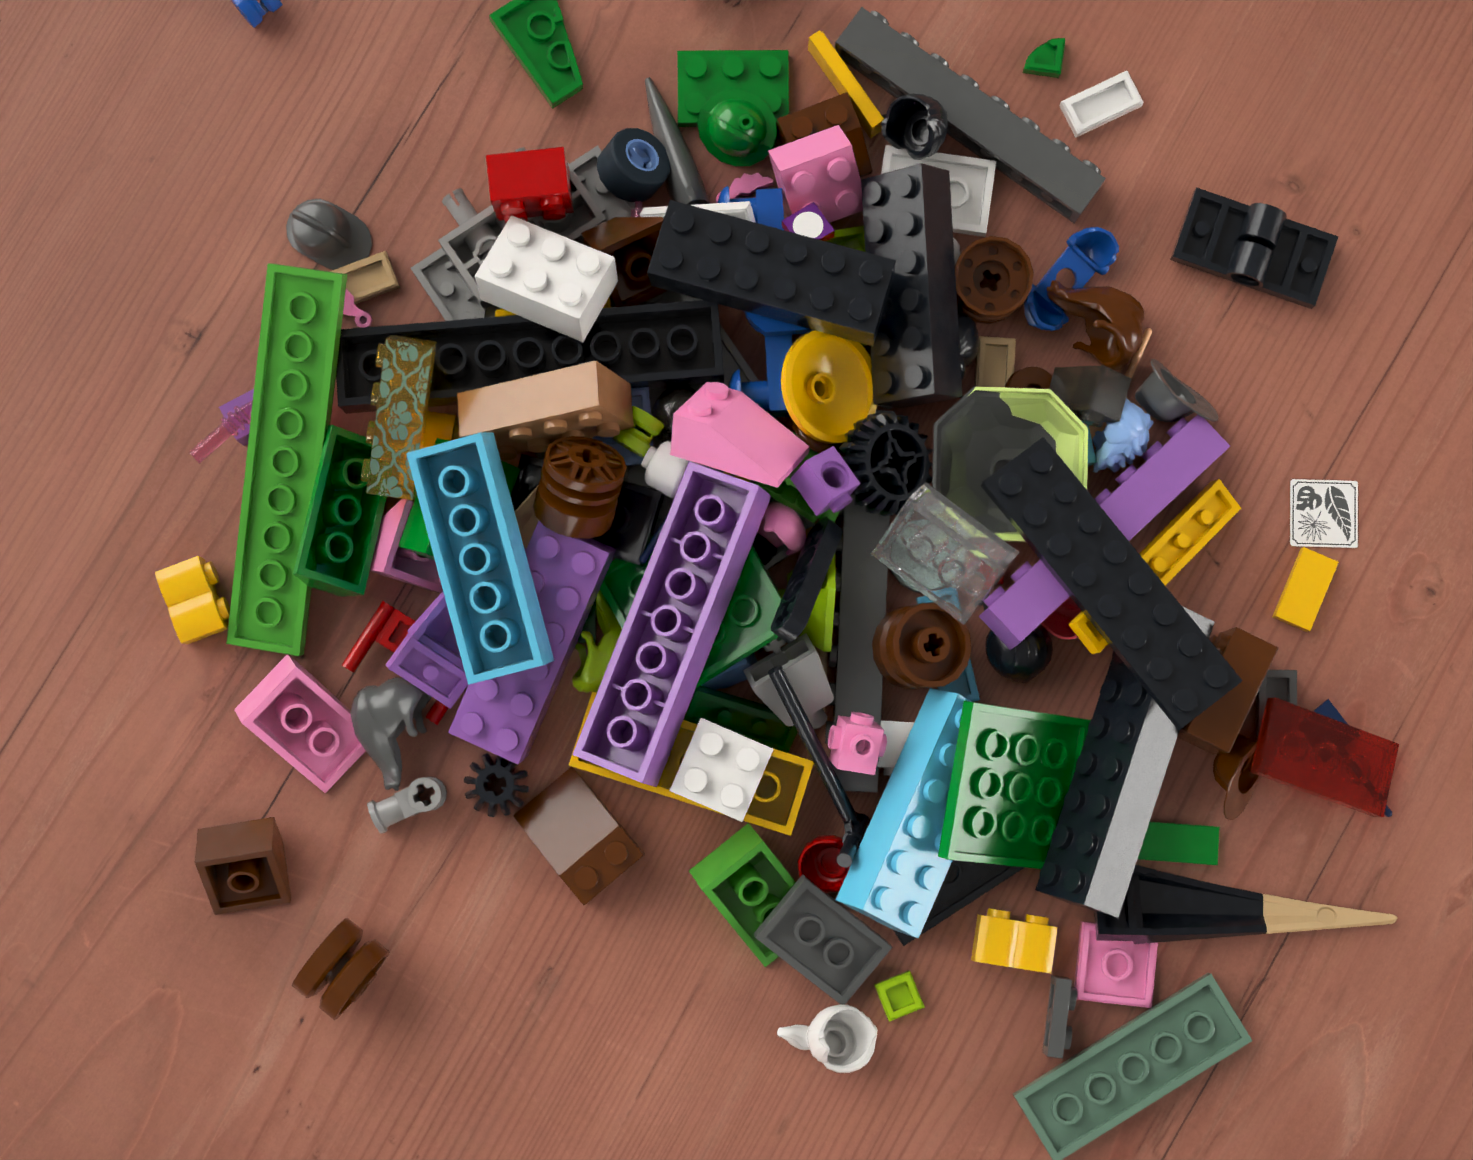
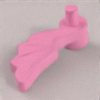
M346 289L343 314L356 316L355 323L360 328L371 326L372 316L354 304V296Z

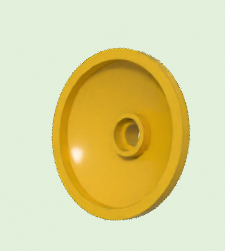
M816 330L805 333L790 347L781 372L782 395L789 415L800 430L816 441L827 444L847 442L844 434L854 429L853 424L858 420L865 419L870 414H874L877 409V405L873 403L871 357L860 342Z

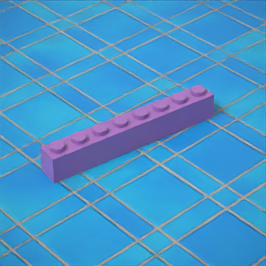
M1197 414L1189 422L1184 417L1181 418L1166 432L1171 439L1164 445L1156 441L1142 454L1141 457L1146 461L1138 469L1130 465L1115 479L1120 484L1118 488L1112 493L1106 488L1095 498L1096 502L1128 541L1230 447L1219 433L1200 415ZM1041 560L1037 561L1033 566L1026 561L1010 576L1015 582L1006 591L999 586L983 601L988 608L979 617L1009 650L1021 643L1070 597Z

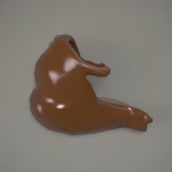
M1057 280L1051 281L1050 287H1047L1049 299L1066 312L1085 318L1086 333L1090 338L1091 344L1089 346L1083 342H1076L1073 344V348L1090 353L1107 370H1121L1127 365L1142 344L1143 333L1141 325L1144 320V309L1141 303L1131 294L1111 286L1074 289L1063 286Z

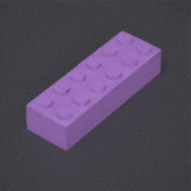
M538 521L525 552L554 661L543 666L469 684L448 733L515 764H519L527 758L613 560L616 549L614 550V548L592 538H571L557 534Z

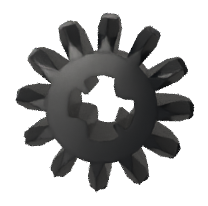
M486 753L482 756L486 768L483 769L475 762H472L470 768L478 776L477 778L467 776L464 778V783L476 784V789L466 792L465 796L467 799L480 796V799L474 806L476 811H481L489 803L488 816L495 817L498 804H500L502 813L508 816L511 814L509 800L518 807L524 804L522 799L515 794L516 791L522 793L529 792V786L518 785L517 781L526 778L528 772L523 770L514 774L513 771L519 764L510 761L504 767L506 759L498 755L496 765H494L492 757ZM494 774L497 778H505L506 787H501L504 792L500 795L496 791H489L487 784L488 782H493L490 777Z

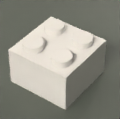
M700 718L669 791L743 822L773 752V748Z

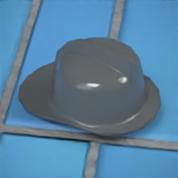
M312 199L297 205L290 214L286 224L287 238L291 246L302 255L326 268L335 270L369 257L372 240L366 224L357 216L329 201Z
M1151 359L1150 363L1153 371L1136 391L1135 399L1152 417L1163 422H1177L1181 418H1185L1195 412L1212 422L1219 420L1217 411L1203 396L1173 376L1159 361Z

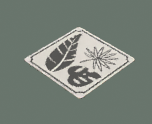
M1292 479L1290 481V545L1357 548L1358 482Z

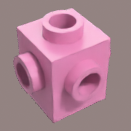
M851 712L850 717L838 715L836 726L832 725L828 734V748L831 749L830 762L840 770L875 775L878 757H883L887 745L884 729L874 721V716L869 714Z

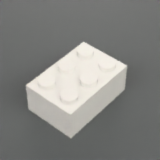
M512 215L475 274L482 301L581 342H584L618 282L615 257Z

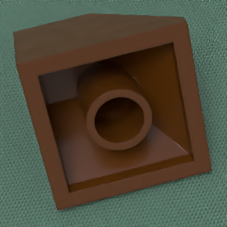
M614 217L581 233L586 246L615 257L618 282L610 295V300L614 307L639 305L669 291L651 286L647 273L664 220L662 217Z

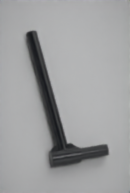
M781 665L770 669L768 674L844 823L843 845L837 856V863L841 867H849L853 862L871 820L867 815L854 810Z

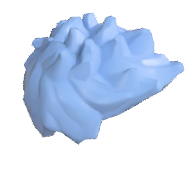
M1117 396V400H1113V406L1108 407V411L1105 413L1107 426L1103 431H1096L1092 439L1096 447V463L1093 465V472L1095 473L1099 470H1105L1107 467L1113 472H1117L1120 466L1122 468L1126 467L1125 462L1129 465L1132 464L1135 459L1134 455L1142 456L1146 452L1149 441V429L1154 424V421L1150 420V414L1144 413L1142 408L1131 403L1123 396Z

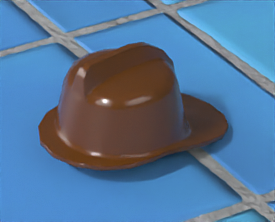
M1238 734L1230 753L1217 754L1213 764V774L1215 780L1226 791L1224 800V815L1226 819L1234 820L1247 806L1260 778L1267 770L1275 754L1276 743L1273 738L1265 737L1257 742Z

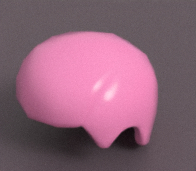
M778 502L768 503L757 532L776 548L785 544L789 548L786 552L787 555L800 551L806 541V530L803 521L792 508Z

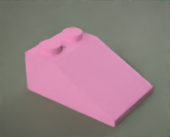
M706 382L673 414L670 455L778 488L809 454V446L743 392L728 388L723 383Z
M289 654L234 709L245 727L324 793L365 752V749L355 736L351 711Z

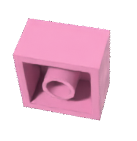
M839 125L768 150L778 188H782L783 206L787 217L813 202L829 223L863 211L861 180L852 144Z

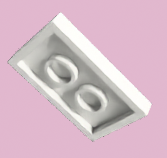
M885 145L881 174L920 163L949 170L953 232L985 237L996 161L938 152L922 160H914L907 153L906 149H897L893 146Z

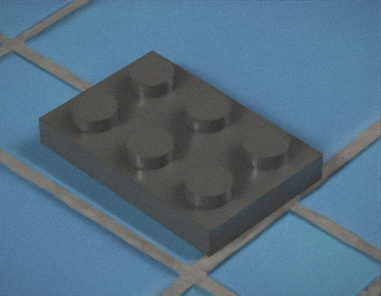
M803 874L753 933L757 940L840 1005H845L893 948L888 941Z

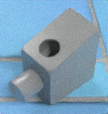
M807 633L781 647L780 653L774 654L773 652L743 670L754 693L786 726H793L794 724L768 674L770 669L781 665L813 729L820 728L826 723L827 715L823 708L833 702L834 696L819 654Z

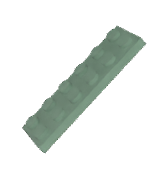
M1206 973L1014 1092L1013 1096L1051 1159L1062 1160L1253 1040L1212 974Z

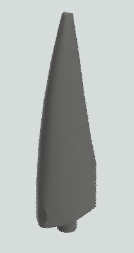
M650 77L646 78L645 87L653 135L664 145L670 161V174L665 180L670 199L688 205L711 204L692 154L674 117Z

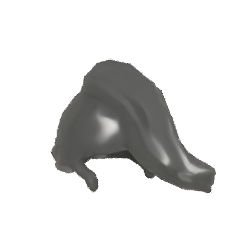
M400 677L388 679L380 686H366L358 691L353 699L350 713L355 736L382 771L385 789L393 788L395 791L399 790L402 775L401 752L396 738L405 727L408 734L412 737H416L418 731L423 734L427 732L423 724L422 709L432 698ZM413 718L416 720V729L414 728Z

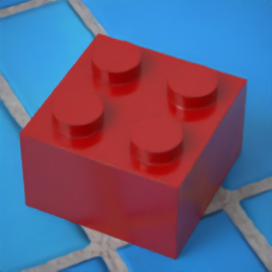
M564 147L486 155L490 201L498 221L505 220V223H507L511 215L528 221L530 217L543 216L544 220L552 221L565 218L567 213H574L570 171Z

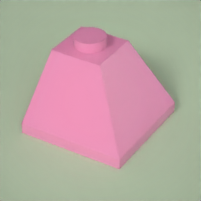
M402 498L382 517L370 571L442 593L443 589L435 561L398 546L414 503Z

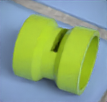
M632 406L634 427L639 430L635 428L621 430L620 434L612 439L634 454L644 458L651 447V440L654 436H658L665 425L644 410Z

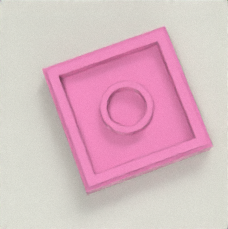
M1080 921L1074 987L1077 988V1000L1152 1008L1158 943L1134 944L1133 941H1097L1095 923Z

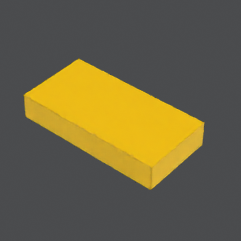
M1301 548L1272 617L1305 632L1311 631L1339 562L1308 548Z

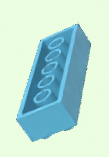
M480 432L406 453L468 685L553 662V653L494 433Z
M929 688L836 897V901L876 922L915 938H919L952 863V860L938 857L963 703L964 701H970L958 693Z

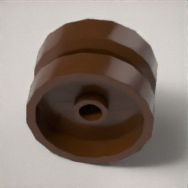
M937 602L903 606L886 614L877 625L872 640L873 659L880 674L891 684L904 689L944 687L955 681L967 667L972 651L970 632L963 618L952 608Z
M345 918L325 938L307 960L292 983V987L306 998L317 995L329 983L330 985L320 999L319 1008L334 1020L338 1019L364 993L390 953L379 942L372 940L366 942L353 954L361 941L363 930L349 918Z

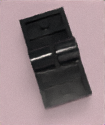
M1196 187L1170 260L1312 309L1316 305L1339 236L1287 219L1284 211L1272 205L1253 203L1249 206Z

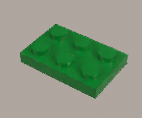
M788 50L677 51L678 127H698L697 121L700 108L711 96L729 89H743L757 94L771 108L776 118V125L777 118L789 114Z

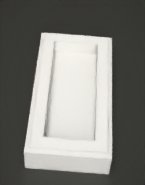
M1124 71L1061 101L1059 106L1075 138L1142 107L1144 102L1128 71Z

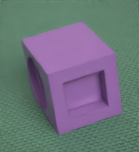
M834 446L806 460L790 478L816 516L829 509L836 513L845 508L853 500L850 497L851 493L861 484Z

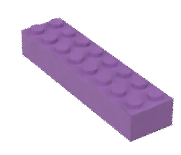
M690 461L688 462L572 755L640 783L657 787L770 501L771 495L759 485Z

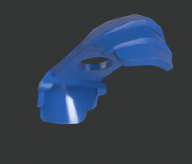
M1088 227L1068 238L1066 241L1068 247L1036 286L1032 283V289L1024 301L1025 317L1030 326L1041 330L1054 331L1059 330L1063 324L1069 321V317L1064 310L1047 296V287H1050L1051 281L1056 280L1057 273L1064 268L1071 270L1074 274L1075 282L1072 286L1074 289L1083 288L1095 272L1105 275L1109 271L1110 265L1116 261V254L1119 252V245L1111 232L1099 227Z

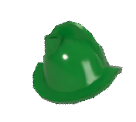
M743 89L723 90L711 96L700 108L697 121L699 137L707 151L719 161L732 166H751L766 159L769 155L768 150L774 149L778 137L776 118L769 105L757 94Z

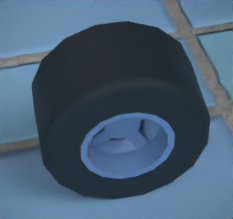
M625 128L617 132L603 149L597 161V171L601 182L609 192L627 202H643L650 199L665 182L671 169L666 149L661 141L651 133L639 128Z

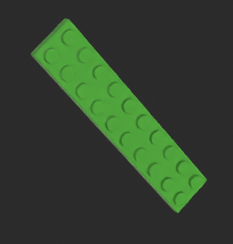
M268 263L226 644L294 656H301L305 651L312 587L307 586L297 578L293 571L328 425L331 423L347 274Z

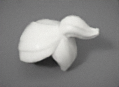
M834 1005L820 1011L810 1026L793 1025L778 1028L777 1035L798 1049L810 1050L812 1056L819 1062H822L827 1069L837 1073H850L861 1069L871 1059L875 1049L878 1029L871 1019L857 1008L850 1005Z

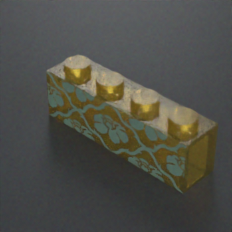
M390 335L386 338L385 344L379 343L376 367L382 368L380 383L374 382L371 394V405L377 406L375 421L369 420L366 434V443L372 444L371 458L364 459L361 473V481L367 482V494L413 500L417 494L406 453L423 449L437 342Z

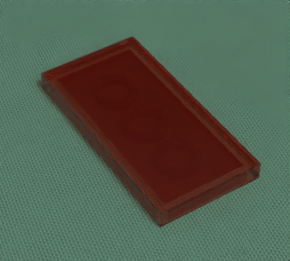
M1276 697L1267 698L1251 773L1372 817H1384L1399 744Z

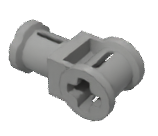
M435 777L418 778L409 787L394 793L395 795L377 803L374 800L368 802V811L379 833L383 834L387 832L390 825L421 812L440 808L446 801V786ZM422 785L426 788L433 787L435 790V794L430 797L431 804L428 800L421 801L419 798V794L424 792Z

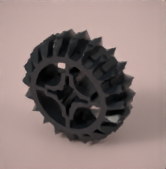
M895 412L870 414L865 419L854 423V429L844 434L848 443H844L839 447L845 454L843 460L861 483L851 493V495L856 494L854 505L865 506L866 512L871 514L878 513V515L882 516L904 514L910 508L920 505V498H924L929 494L925 485H929L932 482V477L929 474V470L932 469V462H929L928 455L933 452V449L926 448L924 444L928 435L918 434L919 424L909 423L908 416H896Z

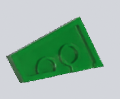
M512 0L489 15L490 22L552 109L583 90L581 75L557 0Z

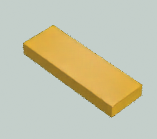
M819 30L811 35L808 42V51L839 95L848 92L860 125L867 135L872 138L881 132V122L884 118L823 31Z

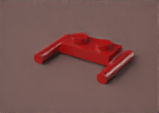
M382 600L345 658L342 666L355 673L374 641L395 652L407 636V630L415 623V620ZM436 700L425 718L439 725L449 708Z

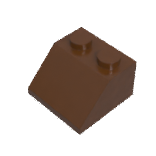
M848 92L777 118V133L781 145L839 125L852 144L860 178L873 172L862 128Z
M275 817L198 829L195 865L215 915L291 903L284 844Z

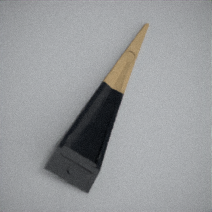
M1135 865L1119 917L1094 911L1097 941H1133L1134 944L1393 924L1398 918L1393 914L1324 905L1251 892L1174 875Z

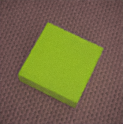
M910 970L874 984L889 1022L925 1007Z

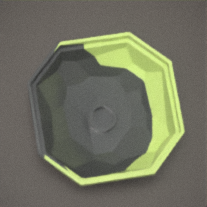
M974 386L933 425L931 501L968 540L1026 542L981 487L982 482L1044 437L1087 489L1088 428L1051 389Z

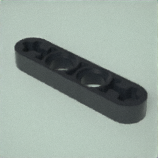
M828 517L820 519L810 530L771 625V631L787 643L794 641L806 627L842 536V528Z

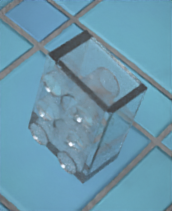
M925 483L908 498L871 555L964 625L982 606L983 601L989 596L1020 552L928 483Z

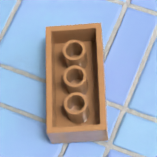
M591 361L457 393L459 437L462 438L480 432H493L501 460L514 459L518 453L527 451L534 453L546 452L549 444L564 437H614L619 435L621 430L634 428L631 384L598 361Z

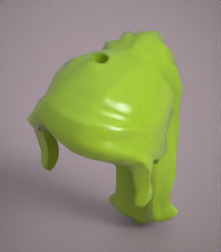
M599 590L596 597V615L604 635L598 645L595 646L590 632L583 631L581 633L582 638L587 643L588 655H586V648L582 644L578 643L575 645V649L579 652L581 667L573 675L572 684L579 692L584 691L588 693L593 691L597 693L622 631L601 590Z

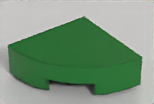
M1066 38L1051 39L1038 46L1028 56L1023 73L1059 78Z

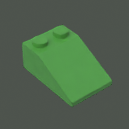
M748 823L691 868L689 872L705 895L763 966L766 967L779 956L757 940L753 933L796 882L750 823Z

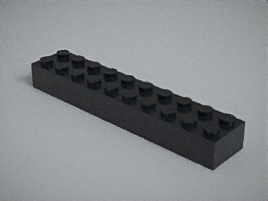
M705 300L602 308L584 342L518 315L341 329L336 371L338 407L346 414L377 411L387 403L385 401L390 393L401 386L403 382L402 374L397 373L398 370L393 365V354L387 348L386 340H388V344L393 350L396 349V364L405 373V376L415 371L414 368L419 366L421 357L432 348L431 354L424 358L421 369L424 368L425 374L426 367L430 365L428 381L426 378H423L422 374V380H419L421 369L406 380L408 388L411 387L412 392L417 398V408L458 405L457 393L591 361H598L629 382L631 388L649 387V389L703 385L706 382L724 383L718 304ZM397 341L400 342V344H401V342H402L403 345H400V346L398 347ZM411 344L416 347L418 358L414 362L410 361L407 352L409 361H404L398 352L399 349L402 348V352ZM386 358L389 361V366L382 370L383 360ZM388 368L392 369L394 377L389 381L382 380V372ZM381 380L386 382L390 389L389 395L386 398L381 397ZM419 381V382H420V383L418 384L419 389H418V391H417V390H416V383ZM423 383H427L426 390L422 388ZM403 386L398 395L396 392L392 395L387 408L381 411L391 410L393 403H396L395 408L397 410V403L400 401L406 402L408 405L407 409L414 408L412 403L414 398ZM419 391L420 396L421 393L426 392L425 404H421L420 398L417 397Z

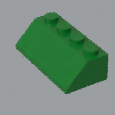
M328 425L293 574L309 587L341 597L358 596L365 593L387 498L385 494L388 493V489H385L384 485H382V492L380 490L381 483H383L385 478L387 485V479L392 476L394 464L381 474L379 483L367 493V488L377 481L379 472L384 466L391 464L393 459L392 452L387 450L388 448L385 447L384 443L379 442L373 448L381 446L384 454L380 458H374L371 456L373 439L334 425ZM390 446V447L395 451V454H396L397 451H398V448H395V447ZM371 458L376 459L380 466L379 472L374 475L370 469Z

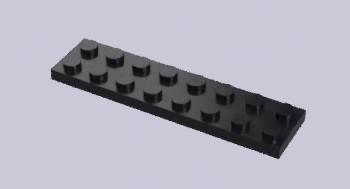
M1044 437L982 482L981 487L1178 731L1243 681Z

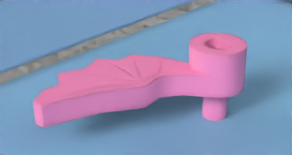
M744 173L741 178H735L729 190L730 199H736L741 195L749 196L756 192V189L772 186L773 179L762 177L759 173L753 175ZM720 193L716 197V203H718Z

